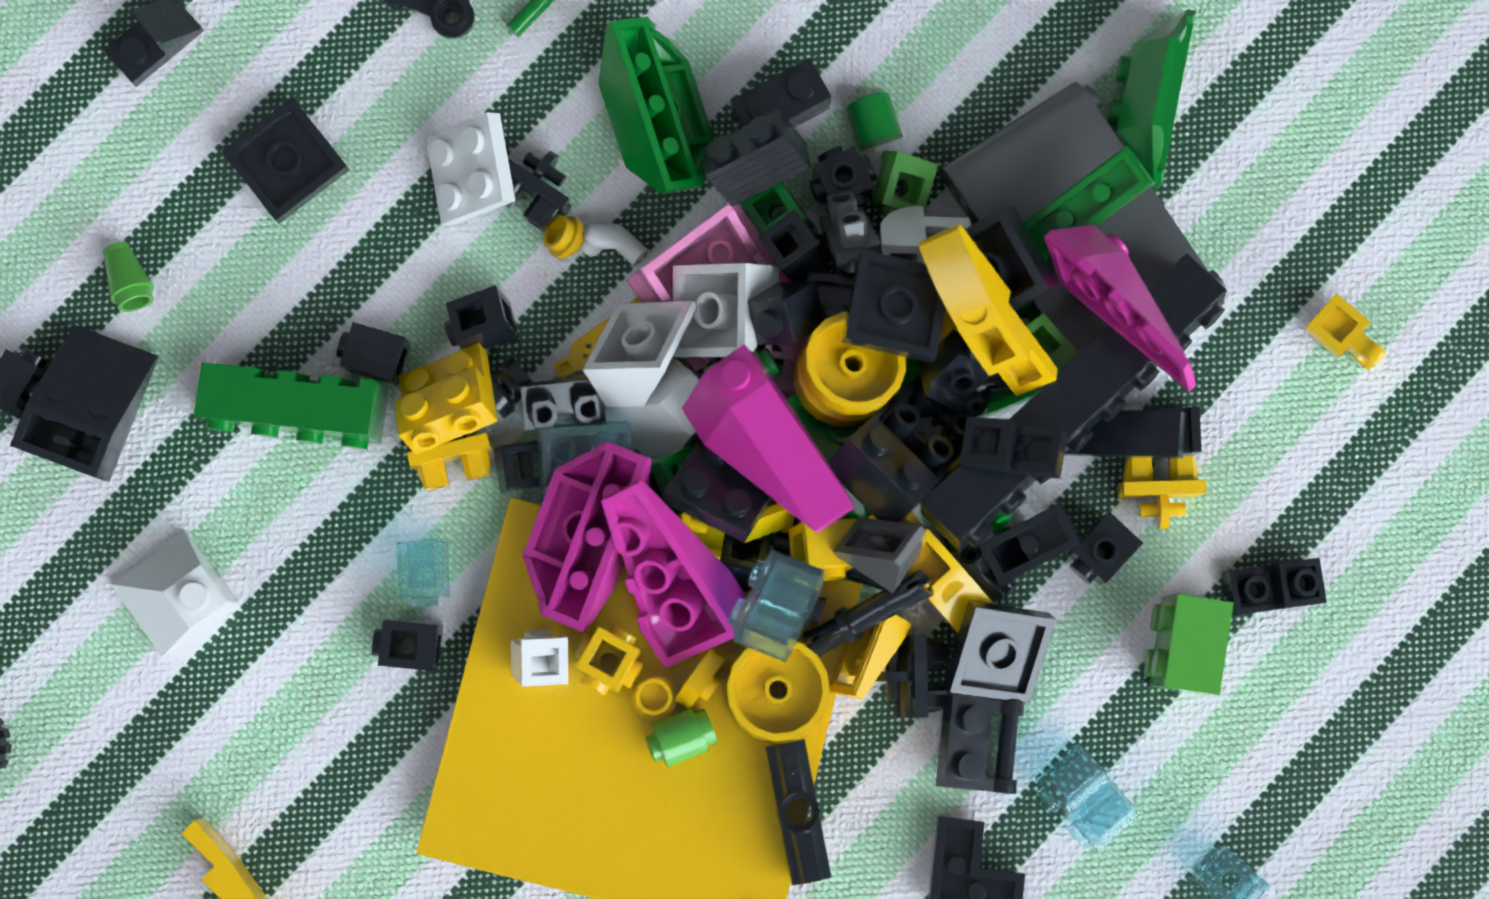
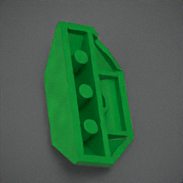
M1190 9L1185 10L1137 41L1127 56H1120L1116 70L1115 82L1122 83L1119 99L1112 98L1107 123L1113 126V131L1122 145L1130 147L1155 182L1151 186L1154 192L1163 184L1196 11Z
M648 17L610 21L606 25L598 85L625 167L661 194L701 187L706 177L702 148L704 145L709 146L714 140V136L688 59L667 37L655 29L656 25Z

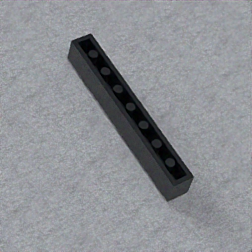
M1187 253L1148 288L1149 293L1183 351L1191 344L1192 339L1189 336L1200 326L1208 329L1225 311L1222 305L1227 290ZM1108 326L1057 374L1056 381L1046 384L1010 419L1021 426L1063 428L1067 432L1065 453L1069 449L1076 453L1093 436V432L1090 429L1102 418L1106 422L1112 420L1126 405L1127 402L1123 398L1135 387L1139 391L1145 389L1159 374V370L1153 361L1111 326ZM960 464L920 502L921 514L961 552L968 544L975 548L982 543L993 530L990 524L1002 512L1009 516L1017 510L1027 498L1023 492L1035 481L1041 485L1049 478L1005 473Z

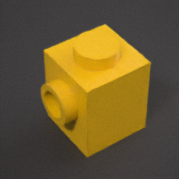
M838 519L819 533L813 531L803 522L790 528L788 532L793 575L818 574L819 581H833L846 578L845 572L853 569V567L839 559L833 551L855 523L856 519Z

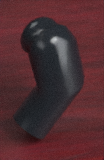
M969 546L962 550L960 560L965 571L990 599L1004 600L1003 596L1012 594L1015 591L1016 587L1013 580L1001 586L999 585L996 577L992 575L979 547L973 548Z

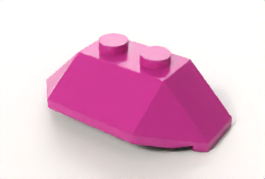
M607 441L597 446L596 449L554 470L523 553L542 616L583 633L587 632L615 590L624 567L622 554L616 551L601 501L604 497L640 479L649 486L650 457Z

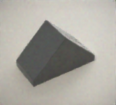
M858 517L833 552L839 559L894 593L918 560L926 531L921 525Z

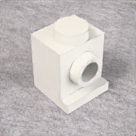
M531 630L524 632V638L511 639V676L521 686L568 684V637H552L551 631Z

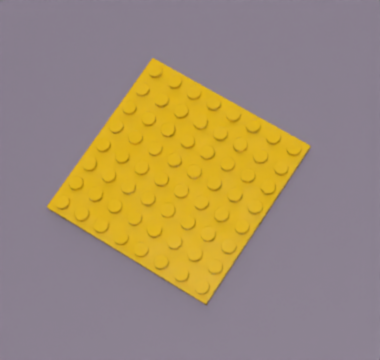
M510 497L416 854L594 899H787L791 880L765 746L780 743L773 744L755 739L738 726L729 710L727 684L732 668H720L716 674L723 679L708 701L699 696L691 707L694 712L705 709L713 726L717 743L708 746V752L668 768L663 760L655 763L645 736L652 734L650 724L658 721L644 719L635 711L631 701L633 687L641 678L651 674H658L668 678L673 683L678 695L708 650L668 668L664 667L640 631L637 616L639 615L634 593H629L625 581L628 576L625 564L615 590L587 632L583 633L542 616L538 605L539 601L523 558L524 550L541 505ZM767 561L761 590L769 567L793 575L792 567ZM818 574L795 575L821 584L822 587L818 596L827 599L818 625L809 622L807 630H811L835 617L836 610L842 607L851 608L858 604L862 584L842 579L819 581ZM744 592L755 608L760 593ZM753 611L740 636L722 643L721 646L725 652L735 653L741 644L749 648L761 640L785 638L800 642L805 646L813 641L804 642L803 631L754 615ZM613 625L636 638L633 646L640 649L641 652L637 661L644 665L631 688L623 685L619 693L609 688L604 696L581 683L585 674L575 668L579 660L574 657V654L586 633L594 635L598 626L609 632ZM531 630L551 631L552 637H568V684L521 686L511 676V639L524 638V632ZM847 642L819 658L828 673L829 687ZM606 654L601 659V666L605 670H614L618 665V658L614 654ZM779 681L775 682V685L771 684L769 687L770 695L775 699L784 698L787 694L784 691L786 685ZM831 692L823 716L810 732L796 739H805L813 784H815L836 696ZM677 701L675 709L668 717L688 709ZM802 798L791 800L785 809L787 820L793 825L804 824L809 803Z

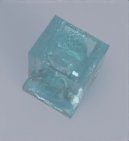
M1218 845L1215 850L1212 847H1208L1192 866L1196 872L1190 880L1211 899H1259L1270 886L1267 881L1256 874L1232 851L1222 845ZM1232 871L1236 876V882L1231 888L1226 889L1222 885V876L1226 872Z

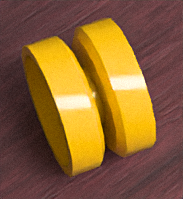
M841 312L825 319L812 332L807 343L799 352L793 369L794 389L802 406L817 420L835 427H855L867 422L898 391L906 372V361L903 356L842 343L847 312Z
M785 638L761 640L744 650L733 664L727 684L729 710L738 726L753 738L773 744L794 741L810 732L825 713L830 696L828 673L818 655L804 644ZM777 681L786 685L784 691L787 694L782 699H775L769 693L770 685H775Z

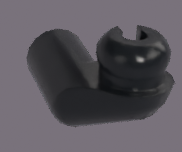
M999 373L991 375L965 400L966 408L962 411L963 413L971 417L982 416L988 409L986 406L993 392L1010 389Z

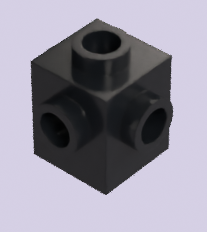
M837 146L817 157L819 163L813 165V180L809 181V186L819 206L825 204L828 209L826 197L846 191H853L857 200V207H864L869 203L867 199L871 197L874 188L872 181L876 180L877 176L867 155L859 157L855 146L843 151L841 146ZM848 170L852 179L846 183L839 182L835 175Z

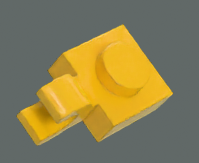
M1337 293L1304 328L1306 332L1337 358L1341 357L1348 349L1354 359L1368 371L1375 367L1387 353L1380 345L1363 333L1371 322Z
M721 644L709 649L675 700L687 709L693 706L699 696L708 701L723 679L716 672L720 668H732L740 655L747 649V646L741 644L735 653L725 652Z

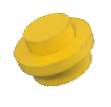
M559 215L555 217L545 230L543 237L544 246L549 249L552 256L560 260L575 254L581 248L584 241L583 223L574 216L565 217Z
M658 674L647 675L641 678L633 687L631 694L633 708L644 719L651 721L662 720L668 717L675 709L677 691L668 678Z

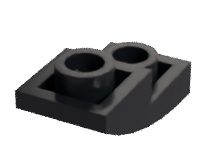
M1320 558L1222 571L1226 601L1233 602L1232 616L1327 603Z

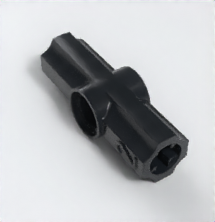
M805 739L765 746L791 885L807 884L832 878L820 820V807L816 799ZM796 798L806 800L811 808L809 819L801 825L791 824L785 815L787 804Z

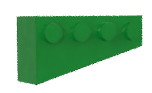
M202 362L194 417L206 421V429L233 433L234 425L252 427L251 435L278 439L279 431L297 433L296 441L323 444L324 437L341 439V447L368 450L369 443L381 444L389 391L378 381L360 378L359 386H355L354 381L342 379L340 376L321 375L318 381L310 380L308 375L292 371L279 370L274 371L273 375H267L265 370L259 368Z

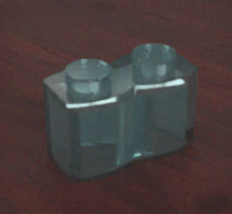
M774 550L769 553L765 562L758 560L748 582V585L753 587L746 600L741 598L737 600L729 618V624L734 626V642L786 662L821 592L824 570Z
M1076 744L1035 779L1042 787L1036 792L1037 796L1053 814L1060 809L1071 822L1066 830L1083 849L1091 845L1094 850L1100 851L1141 816L1133 804L1081 744Z

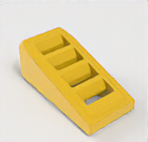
M895 615L865 631L862 639L855 643L848 641L830 685V692L834 695L862 700L905 639L912 624Z

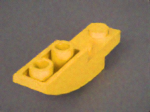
M959 223L920 241L919 249L926 267L950 317L987 374L990 376L999 373L1016 397L1056 381L1058 368L1008 302L1011 291Z
M911 512L900 523L921 525L926 533L919 558L906 576L908 577L918 569H921L927 575L931 583L927 584L925 588L932 586L934 590V595L926 598L927 601L958 634L968 601L994 603L932 532ZM869 514L866 517L870 519H876L872 514Z

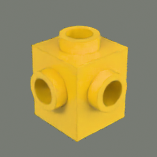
M613 625L609 632L598 626L594 635L586 633L574 654V657L579 660L575 668L585 674L581 683L604 696L609 688L619 693L623 685L631 688L644 665L637 661L641 652L640 649L633 646L636 638ZM609 653L616 655L618 658L617 667L611 671L605 670L601 666L602 657Z

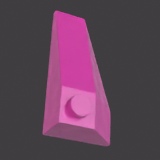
M1094 225L1051 230L1044 236L1060 285L1190 392L1196 386L1191 364L1128 257L1129 251L1121 239L1113 233H1109L1106 236Z
M744 344L705 371L681 409L707 448L816 533H819L856 507L768 370L755 353Z
M640 479L604 497L601 502L616 551L622 554L628 573L625 579L629 593H634L639 610L637 621L640 631L664 667L673 666L740 636L755 608L727 567L653 490Z

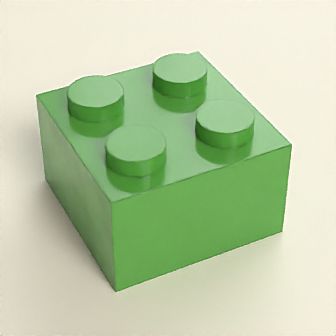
M1173 594L1162 597L1161 605H1154L1150 629L1157 632L1154 650H1147L1144 662V676L1150 677L1149 687L1197 695L1220 696L1233 602Z

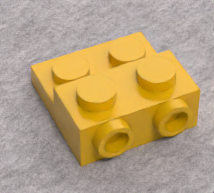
M479 342L399 375L401 398L394 400L398 436L416 455L497 422L488 355Z

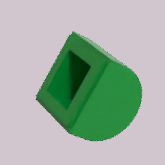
M888 92L876 93L860 98L847 106L846 112L860 151L903 137Z

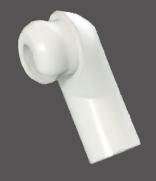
M592 224L583 231L584 241L580 249L588 256H596L602 249H615L631 265L635 266L648 252V249L619 224Z

